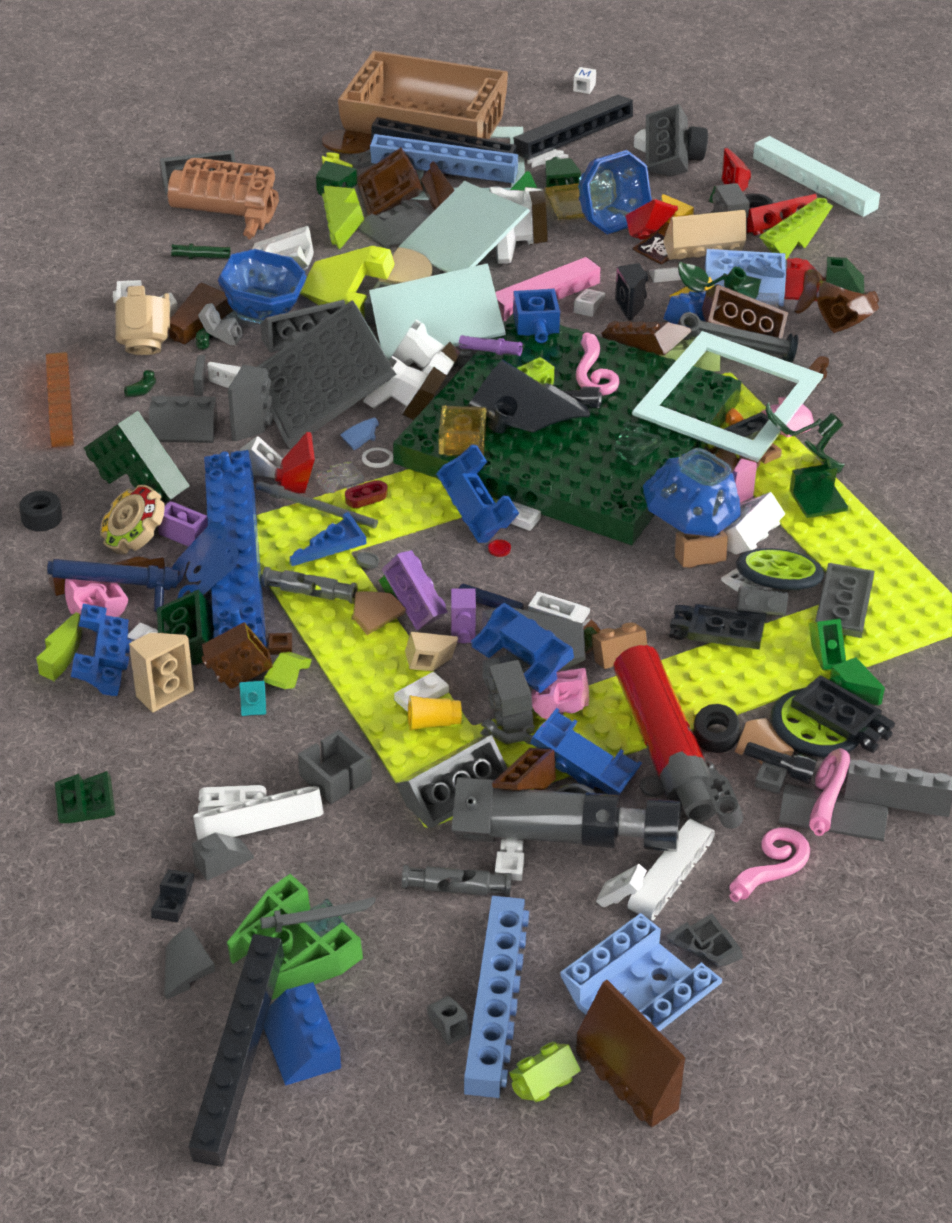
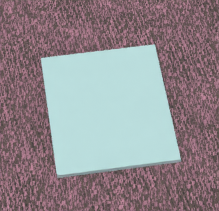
M464 181L399 247L423 254L429 259L432 266L446 273L474 267L530 211L524 206Z
M488 263L369 290L380 346L388 360H390L416 319L425 325L429 336L444 346L449 342L454 346L462 345L459 344L461 335L487 339L506 335Z

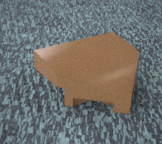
M356 592L351 619L358 623L366 635H369L404 615L406 609L391 593Z
M766 718L747 721L735 749L736 753L742 755L747 743L752 742L790 756L794 752V749L778 736L773 725Z

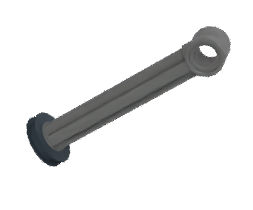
M692 312L684 313L677 325L684 327L688 325L691 329V332L682 340H689L692 337L696 338L704 331L751 349L782 355V360L790 363L793 362L797 352L798 335L793 337L791 333L787 339H781L700 321L699 317Z

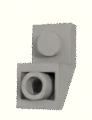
M213 303L206 304L198 315L207 333L229 345L236 346L243 336L242 329L236 319L221 320Z

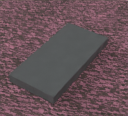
M828 563L815 622L841 619L843 635L862 638L875 571Z

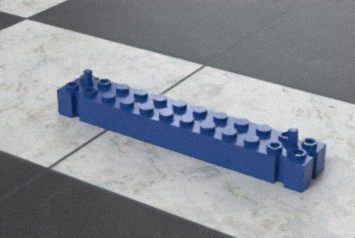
M249 451L231 452L230 456L228 452L204 457L208 526L213 522L222 524L228 532L227 542H234L239 553L237 566L211 588L213 625L215 629L214 638L245 622L267 648L254 479Z

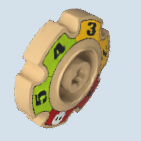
M138 485L134 490L129 488L121 493L111 503L110 511L105 513L100 528V535L105 539L103 543L118 554H127L130 549L137 551L154 536L155 528L160 526L165 508L164 503L160 500L161 495L146 485Z

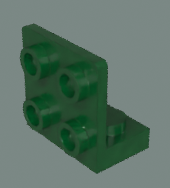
M832 463L831 468L823 464L792 470L789 491L806 518L848 510V505L835 487L837 467L834 463Z

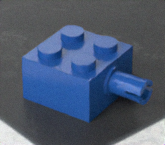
M555 289L513 291V315L518 335L529 336L535 334V340L538 343H544L548 340L547 336L549 334L559 333L560 309Z

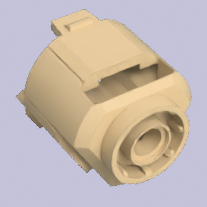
M144 286L128 287L127 297L122 296L116 301V341L119 344L125 345V351L130 354L154 355L160 353L161 344L167 339L168 330L170 329L169 294L165 293L162 297L145 295Z

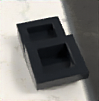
M168 869L160 883V894L151 909V918L172 922L179 921L192 888L194 873Z

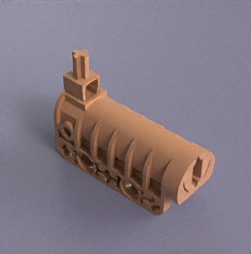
M202 158L187 160L182 171L174 170L168 184V201L171 207L244 216L246 228L243 235L247 236V239H252L257 229L263 230L265 223L268 224L278 205L279 195L276 190L272 189L275 173L271 167ZM245 173H253L249 176L244 175Z

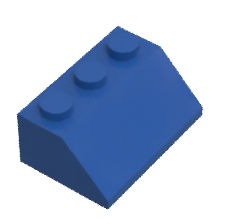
M706 291L680 293V295L671 296L663 319L677 324L684 313L692 312L699 317L700 321L706 322L702 312Z
M311 982L285 990L269 1006L263 1027L285 1086L341 1069L340 1047L314 983Z

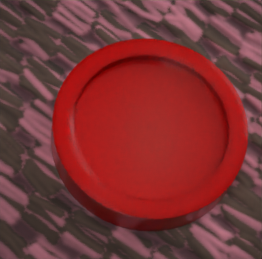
M494 540L489 543L488 551L493 556L503 557L511 552V545L505 540Z

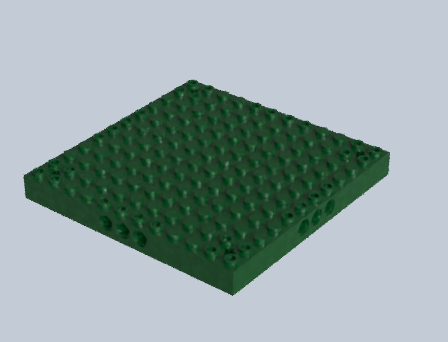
M513 314L503 323L506 335L490 339L498 340V338H503L505 341L521 342L522 346H519L523 347L521 355H497L495 352L478 350L393 442L394 464L437 479L439 478L436 474L443 465L460 456L470 445H477L487 461L477 475L492 498L499 500L502 496H509L511 501L539 510L542 515L629 545L634 544L655 516L647 507L643 493L645 482L656 473L657 469L662 468L669 458H678L682 454L701 453L708 444L632 415V411L676 360L659 356L652 352H646L633 346L620 344L616 341L607 340L597 335L595 336L599 341L600 353L595 363L587 372L588 379L592 382L591 374L598 369L612 370L619 377V386L616 391L602 396L600 409L588 408L590 417H579L557 422L535 433L512 426H507L504 433H496L490 430L487 426L489 417L483 420L468 411L467 407L482 383L501 360L518 368L541 357L554 366L553 386L563 391H580L581 389L575 374L578 364L585 354L581 345L582 336L585 332L560 324L559 333L549 334L546 342L538 343L535 340V334L529 336L518 335ZM693 365L660 406L720 428L725 422L727 412L731 408H735L740 401L742 381ZM601 378L598 385L607 384L610 381L606 378ZM673 483L670 486L664 487L661 491V496L667 498L677 484Z

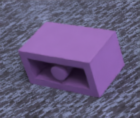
M170 501L164 506V516L158 529L159 535L189 547L208 527V518L204 514Z
M451 589V636L458 637L457 643H471V640L475 638L476 628L475 589Z

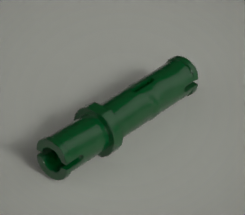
M193 243L189 245L172 244L171 246L172 257L229 259L231 255V247L194 246Z

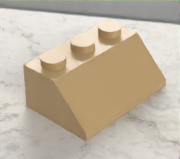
M148 633L129 643L136 697L152 713L194 691L189 641L186 635Z

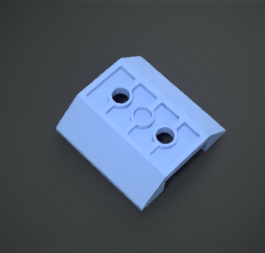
M706 249L705 269L708 277H711L712 281L721 277L724 273L728 275L733 267H740L745 271L746 276L761 279L756 300L771 306H784L786 273L783 278H773L758 275L747 270L750 261L756 254L769 261L777 258L780 269H785L786 271L784 253ZM724 280L714 284V286L718 284L725 287Z
M642 913L562 970L560 974L578 1009L585 1015L602 982L608 980L659 1032L720 985L722 979L702 962L691 970L659 944L661 929ZM662 974L667 979L665 981H656L652 976Z

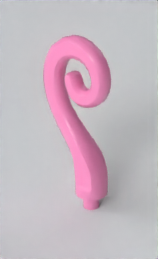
M584 333L581 345L585 354L576 369L577 383L580 388L583 386L601 387L599 392L602 393V396L611 394L619 386V377L615 372L608 369H598L591 374L592 382L587 377L588 370L599 356L600 345L595 335ZM601 378H606L610 381L607 384L598 385Z
M842 748L832 751L824 759L815 777L816 787L823 790V792L814 804L809 826L817 836H822L830 829L833 808L849 768L850 755Z
M774 828L768 831L761 841V848L768 857L784 860L791 855L792 848L789 845L777 848L773 845L776 841L791 843L796 849L795 855L783 863L753 867L740 873L729 886L731 891L730 899L734 902H738L740 899H747L760 884L790 876L802 869L810 855L809 843L800 832L790 828Z

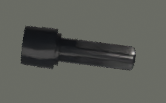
M583 386L580 391H563L587 406V408L600 409L602 393L599 392L601 387Z
M748 742L744 750V754L788 769L790 778L807 784L810 783L817 763L816 759L799 753L793 757L752 742Z

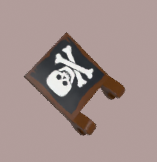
M665 222L657 232L634 246L633 250L660 265L669 261L663 243L669 223Z

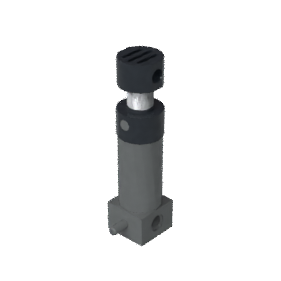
M457 777L451 829L457 839L495 842V837L615 848L619 836H631L636 838L643 837L644 849L677 852L680 828V801L648 799L646 810L626 809L619 806V795L582 794L531 789L492 788L494 780Z

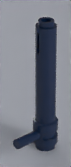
M53 559V561H48L47 575H51L53 578L142 585L149 589H155V612H157L158 607L164 605V590L176 589L178 571L172 570V567L160 569L158 566L152 565L138 567Z

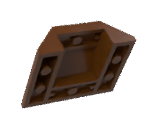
M402 147L357 176V183L368 216L370 214L379 215L402 204V200H410L417 197L423 191L417 172Z

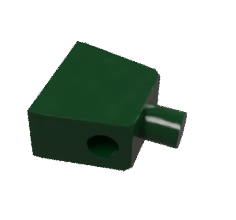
M553 157L551 160L545 161L546 191L578 188L581 171L572 159Z
M329 161L324 162L316 175V190L321 197L325 193L324 186L353 188L357 185L356 168Z

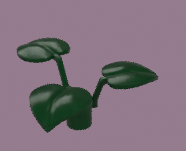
M681 261L678 264V272L682 282L693 291L703 292L705 287L709 288L724 280V286L728 289L756 299L758 296L761 279L746 276L745 271L740 267H733L728 275L724 273L721 277L708 283V275L703 269L692 264L682 263Z
M769 403L766 405L768 418L786 435L794 437L819 425L817 431L823 436L817 445H813L806 439L805 444L811 453L819 458L828 468H831L832 463H834L837 467V473L842 471L845 463L832 459L823 451L831 437L844 425L836 415L831 412L823 421L819 418L816 422L793 431L773 413Z

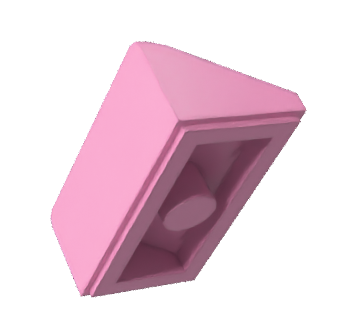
M741 459L733 471L740 503L753 497L757 463Z

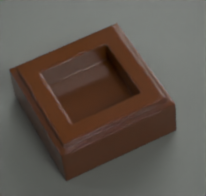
M268 633V650L270 655L292 652V633Z

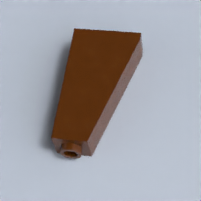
M202 282L199 283L171 317L169 337L184 345L196 337V333L204 328L198 315L206 304L213 303L220 315V319L233 312V309L228 304L225 293Z

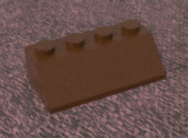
M717 284L706 291L702 306L706 322L781 339L783 337L788 312Z
M612 321L601 334L607 340L633 346L656 355H666L691 332V329L669 322Z

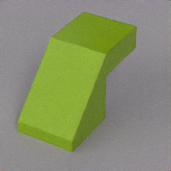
M292 652L280 653L263 681L283 689L294 688L299 670L309 668L312 659Z

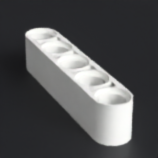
M310 786L202 811L193 815L197 839L200 840L215 832L231 837L319 817L324 814L319 787Z
M689 819L679 831L677 852L664 851L643 878L642 888L636 894L631 895L628 909L637 914L642 913L646 918L653 921L656 918L654 915H658L669 901L667 898H671L682 882L680 880L686 878L695 866L693 863H697L707 850L706 846H710L715 831Z

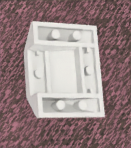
M308 226L257 242L252 248L291 257L303 270L309 267L314 254Z

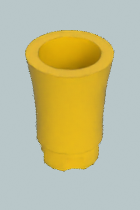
M409 695V730L461 724V701L451 700L450 698H423Z

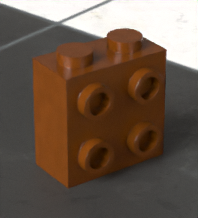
M245 622L202 645L204 653L202 656L203 663L208 669L212 668L220 683L224 682L229 689H233L239 686L240 682H246L273 667L269 650Z

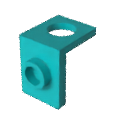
M265 681L240 682L242 716L266 715Z

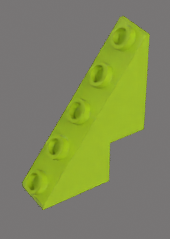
M324 186L325 193L322 194L330 239L332 245L336 244L337 248L340 249L364 221V216L355 189Z
M817 198L760 235L759 238L770 252L784 253L786 260L796 245L803 248L807 247L833 205L827 203L825 198Z

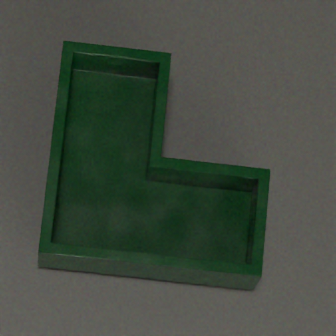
M136 411L84 447L88 459L96 465L100 476L109 484L127 474L133 487L136 488L138 485L151 487L161 495L160 500L163 503L171 500L190 486L139 411Z

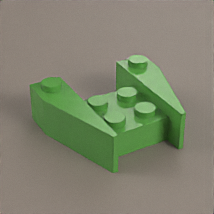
M291 874L266 891L227 941L230 961L234 964L247 955L253 934L281 938L284 958L271 1000L278 998L287 989L311 982L315 985L339 976L363 959L361 939L343 922L323 937L318 936L305 922L282 926V931L277 933L275 932V927L261 929L260 918L273 916L274 911L280 910V915L310 910L308 890Z

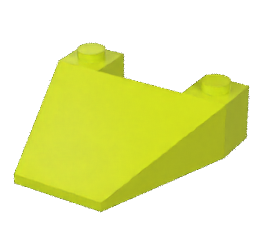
M368 246L315 261L300 294L317 305L344 300L346 305L353 300L365 319L364 302L367 296L356 293L365 275L388 279L394 267L390 249L377 246Z

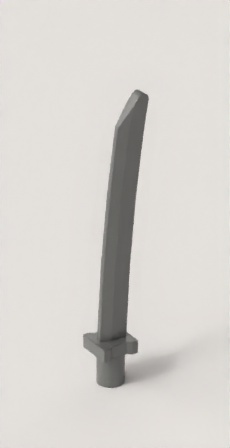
M371 897L346 904L280 915V910L274 911L273 916L261 917L260 926L261 929L275 927V932L277 933L282 931V926L367 910L375 903L376 899Z

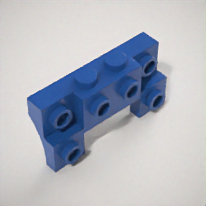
M470 445L460 456L443 465L436 475L477 542L486 543L500 528H507L518 516L519 512L509 496H502L496 503L494 502L477 475L487 461L477 445Z
M83 603L79 626L97 632L93 657L74 654L70 677L92 684L102 694L117 696L122 670H127L129 656H125V653L129 654V643H131V640L127 639L129 620L106 615L107 608Z
M506 603L501 604L493 611L486 626L471 640L472 647L487 658H490L501 648H505L529 664L531 667L524 672V676L528 686L538 693H541L558 679L556 672L574 658L571 646L557 638L550 630H545L536 621L528 619Z
M556 708L533 735L530 744L536 748L554 749L555 768L560 772H566L575 778L579 784L594 789L596 786L607 794L620 796L640 768L642 762L638 761L636 763L624 755L622 749L613 759L614 756L573 731L578 721L575 719L571 721L560 714L559 709Z

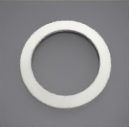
M371 448L363 453L362 461L369 467L382 468L392 463L393 453L385 448ZM381 450L388 453L390 457L383 463H372L366 459V455L371 451Z

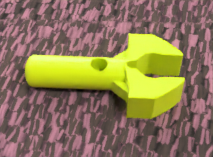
M329 152L326 153V157L322 156L323 164L325 161L353 168L352 164L339 160V154Z

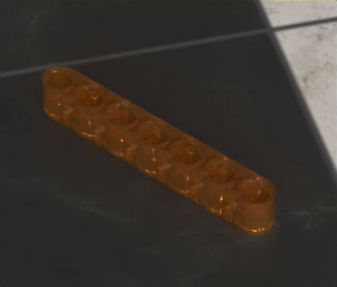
M67 352L46 354L51 445L52 448L74 446Z

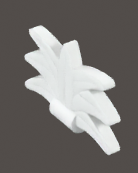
M554 149L527 160V164L532 163V168L545 164L546 160H551L553 157H559L560 159L568 158V154H563V151H556Z

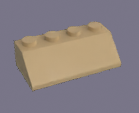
M745 210L672 217L663 240L669 260H681L691 257L699 258L705 256L706 249L742 251L746 242Z

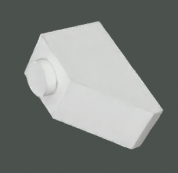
M257 436L240 449V451H249L253 475L275 477V470L280 468L283 458L260 437Z

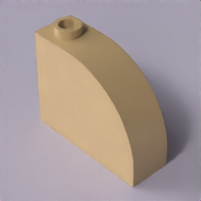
M398 247L392 256L394 267L388 279L379 278V281L399 284L432 276V264L423 254L411 249Z

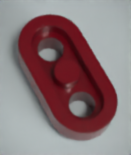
M374 480L351 487L345 491V503L349 507L360 508L380 502L388 496V486L383 481Z

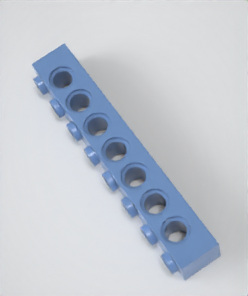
M378 134L374 135L370 145L371 163L375 164L402 147L415 170L428 171L430 163L434 161L444 174L513 184L518 173V154Z
M492 896L464 1077V1094L499 1098L501 1087H507L508 1070L503 1068L504 1063H510L511 1046L507 1045V1039L513 1040L514 1022H510V1016H516L518 999H513V994L519 993L521 976H516V972L522 971L524 954H519V950L525 949L526 932H522V927H528L529 911L524 910L525 899Z

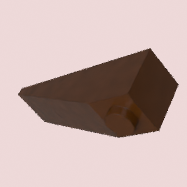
M529 748L492 783V788L511 790L546 789L556 779L554 749Z

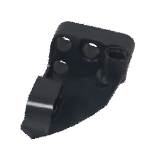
M501 360L488 375L467 407L468 411L483 420L489 417L487 426L496 433H504L507 426L535 433L557 422L579 417H590L587 406L549 383L541 384L504 360Z

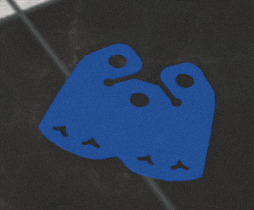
M211 523L173 564L172 570L180 571L177 584L183 579L188 562L190 564L186 577L189 582L201 580L199 585L184 586L180 590L177 599L182 597L188 590L194 592L199 589L204 595L237 566L239 560L237 546L234 542H227L228 532L222 524ZM201 565L200 571L194 574V569Z

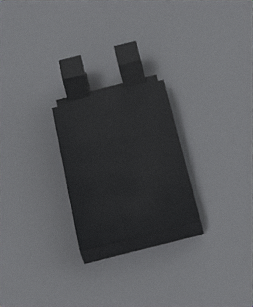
M695 604V608L688 605H675L674 619H671L670 638L679 640L688 638V640L760 649L766 623V613Z
M821 675L792 698L791 707L849 741L860 742L861 747L871 753H874L879 748L877 742L881 738L887 741L893 735V732L890 730L895 727V722L881 715L882 710Z

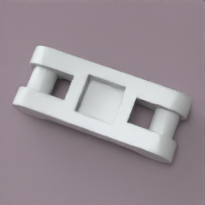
M261 785L205 787L199 790L200 803L198 805V813L266 797L267 790Z

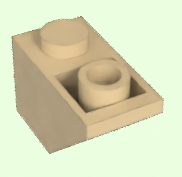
M411 632L405 649L409 668L425 671L436 670L452 658L458 637Z

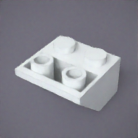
M537 592L528 605V611L580 623L584 622L590 613V608L541 592Z

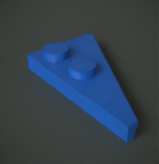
M347 512L343 514V520L338 524H330L326 530L310 540V545L304 550L301 548L296 550L290 556V565L296 566L367 544L366 536L350 513Z

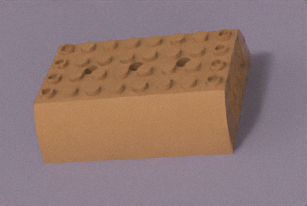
M373 51L338 99L340 119L345 130L371 134V125L376 117L490 139L502 119L508 71Z

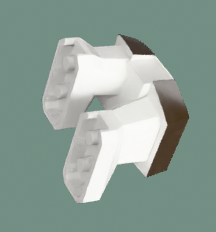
M499 186L490 187L491 193L524 206L530 211L496 245L498 264L511 263L516 241L527 240L529 246L548 242L546 199L542 189L525 187V190H506Z
M416 319L389 360L397 375L367 395L363 402L375 409L390 397H393L405 405L402 415L414 420L436 394L460 353L459 350L451 342L444 346L429 336L425 325ZM414 362L422 369V371L408 366Z

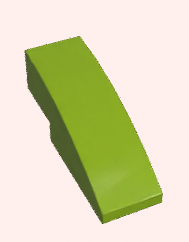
M75 612L45 639L46 649L36 657L40 675L55 681L73 660L82 636V627L79 626V613Z

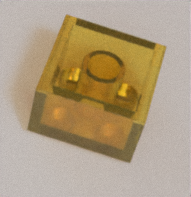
M442 406L439 427V454L461 455L470 445H477L484 456L486 408Z

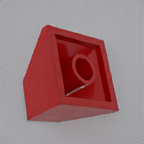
M724 148L721 180L724 185L737 183L743 192L748 187V182L751 179L750 169L731 150Z
M654 199L626 214L625 217L630 236L639 240L649 238L651 234L655 233L678 211V206Z
M787 258L784 299L799 300L803 292L805 271L816 270L807 260Z
M306 432L282 459L280 468L275 470L274 479L285 490L294 493L306 492L315 461L311 432Z

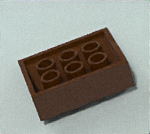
M608 980L603 981L577 1032L576 1052L583 1061H588L594 1067L597 1076L602 1081L606 1080L613 1087L616 1096L620 1100H626L633 1108L636 1117L641 1121L645 1120L652 1128L679 1110L685 1056Z

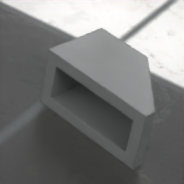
M216 832L192 843L194 864L207 881L254 858V855L241 839Z

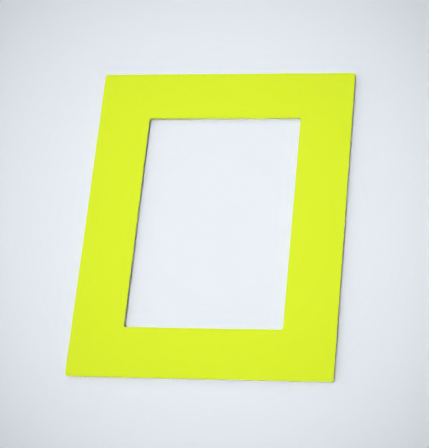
M732 373L722 374L724 376H730L734 379H737ZM741 383L740 401L734 409L745 420L766 410V407ZM724 422L720 428H727L729 424ZM779 434L773 444L782 450L781 457L766 464L760 461V465L756 469L753 496L757 498L769 492L773 494L785 512V515L779 520L780 525L812 559L821 565L825 573L828 563L875 571L862 638L843 635L846 661L857 657L865 667H869L951 637L952 593L837 478L835 480V487L848 505V510L812 518L805 517L789 491L792 470L823 464L795 436L785 437ZM707 444V447L710 449L714 447V445ZM411 469L403 470L374 479L383 481L388 486V496L380 502L360 508L349 507L345 503V491L351 487L313 498L378 520L375 529L357 523L366 536L367 544L291 566L289 562L290 556L299 548L304 550L310 545V540L326 530L330 524H338L343 518L299 503L256 515L261 575L265 567H270L271 570L280 572L288 570L305 575L337 579L340 583H357V592H378L360 565L357 564L351 554L352 552L459 519L462 516L457 507L452 503L449 494L439 479ZM316 585L315 590H321V588ZM269 586L395 783L474 739L483 737L480 732L484 727L481 724L472 725L463 712H461V724L409 730L408 712L395 701L394 693L434 671L409 668L405 653L409 635L397 619L366 635L358 623L351 619L354 603L351 604L348 600L337 598L329 600L302 593L281 591L280 588ZM819 605L765 623L760 649L708 643L661 660L688 720L690 730L694 731L696 714L707 705H726L738 715L774 702L792 690L805 688L820 675L829 680L831 669L822 670L812 649L809 623L815 622ZM616 676L589 685L588 706H584L582 710L575 713L563 712V716L571 721H574V719L578 721L573 731L614 756L613 759L620 749L627 756L647 748ZM449 692L446 693L445 695H443V696L437 698V699H448V698H450L451 700H454V699L451 697V695L449 694ZM533 707V726L535 727L534 733L529 735H534L547 720L538 715ZM494 738L507 768L529 748H536L524 741L504 744ZM555 768L556 779L553 782L567 778L570 775L566 772H560ZM453 816L450 817V818H448L447 820L441 822V823H444V822H447V821L452 820V819H453Z

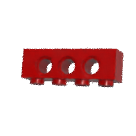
M816 194L750 208L748 218H746L748 221L746 233L753 232L754 235L765 233L764 229H771L794 214L797 208L800 210L817 199Z

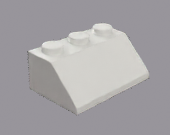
M771 492L740 504L741 516L723 530L728 536L727 551L737 555L755 549L757 547L756 543L764 540L769 535L767 532L780 524L779 520L785 515V512Z

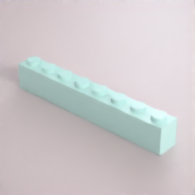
M770 136L755 143L753 159L863 217L878 209L880 193Z

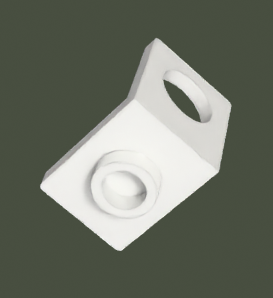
M141 280L117 281V289L113 291V302L116 303L122 296L127 297L128 292L126 288L128 286H142Z

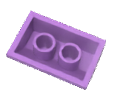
M412 550L397 554L381 569L400 603L406 609L405 612L416 630L440 619L448 612L445 602L436 593L432 580L425 574L420 559L414 555Z

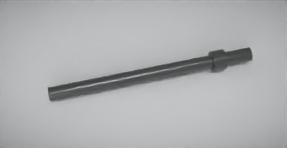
M258 481L256 484L257 490L269 493L271 497L277 499L284 498L343 518V514L349 512L356 523L374 529L377 527L378 520L285 490L283 486L277 484L270 485Z

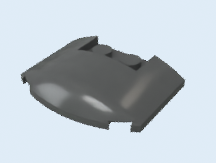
M402 200V205L396 206L389 211L382 212L377 216L370 214L357 230L382 247L390 249V245H401L433 212L415 201Z

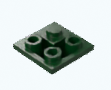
M827 257L824 281L849 291L865 293L864 275L847 258Z

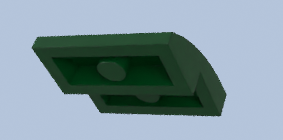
M107 771L84 780L78 773L55 782L57 812L60 823H75L116 815L111 777Z

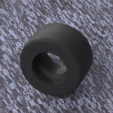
M690 126L688 128V159L703 161L708 144V129Z
M43 490L28 493L19 503L22 524L29 530L37 532L47 531L58 526L62 520L60 499L50 491Z
M711 704L702 708L696 714L694 720V735L698 745L706 751L714 753H724L731 750L737 744L740 735L739 718L735 711L722 704ZM715 724L723 725L727 728L721 733H712L707 730L709 726Z

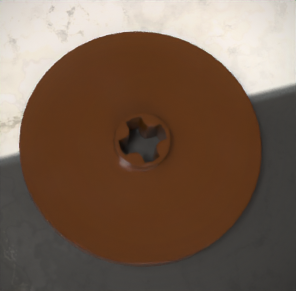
M345 129L334 130L323 135L322 145L338 153H362L370 149L371 134Z

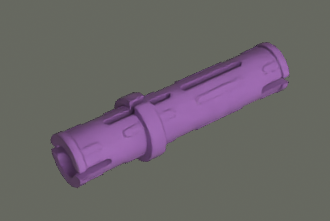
M461 335L459 338V344H462L459 345L460 349L495 352L497 355L512 354L520 356L523 348L519 347L522 346L521 342L505 341L503 338L494 340Z

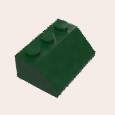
M199 589L157 608L158 633L186 635L189 641L191 665L203 662L202 656L204 653L202 645L214 639L212 606Z

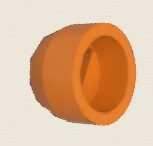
M731 408L725 415V422L729 426L744 420L742 415L734 408Z

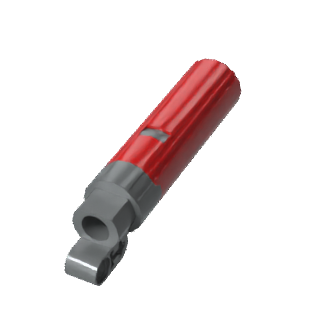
M637 645L623 651L613 664L614 672L642 739L647 746L650 758L668 800L680 801L688 820L692 819L701 823L717 813L721 824L725 828L733 829L740 826L743 822V813L730 782L723 775H711L658 652L654 647L648 645ZM723 791L724 796L720 797L718 793Z

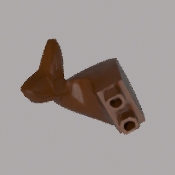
M807 270L804 274L803 292L794 312L798 314L804 312L817 299L818 307L831 331L837 333L860 323L879 309L877 304L879 298L875 291L862 294L849 291L823 281L820 273L816 270Z

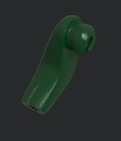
M205 328L200 329L196 333V347L200 350L207 349L210 345L209 340L213 337L206 332Z
M145 370L143 372L144 377L139 382L124 387L125 396H142L149 393L156 383L155 373L152 370Z

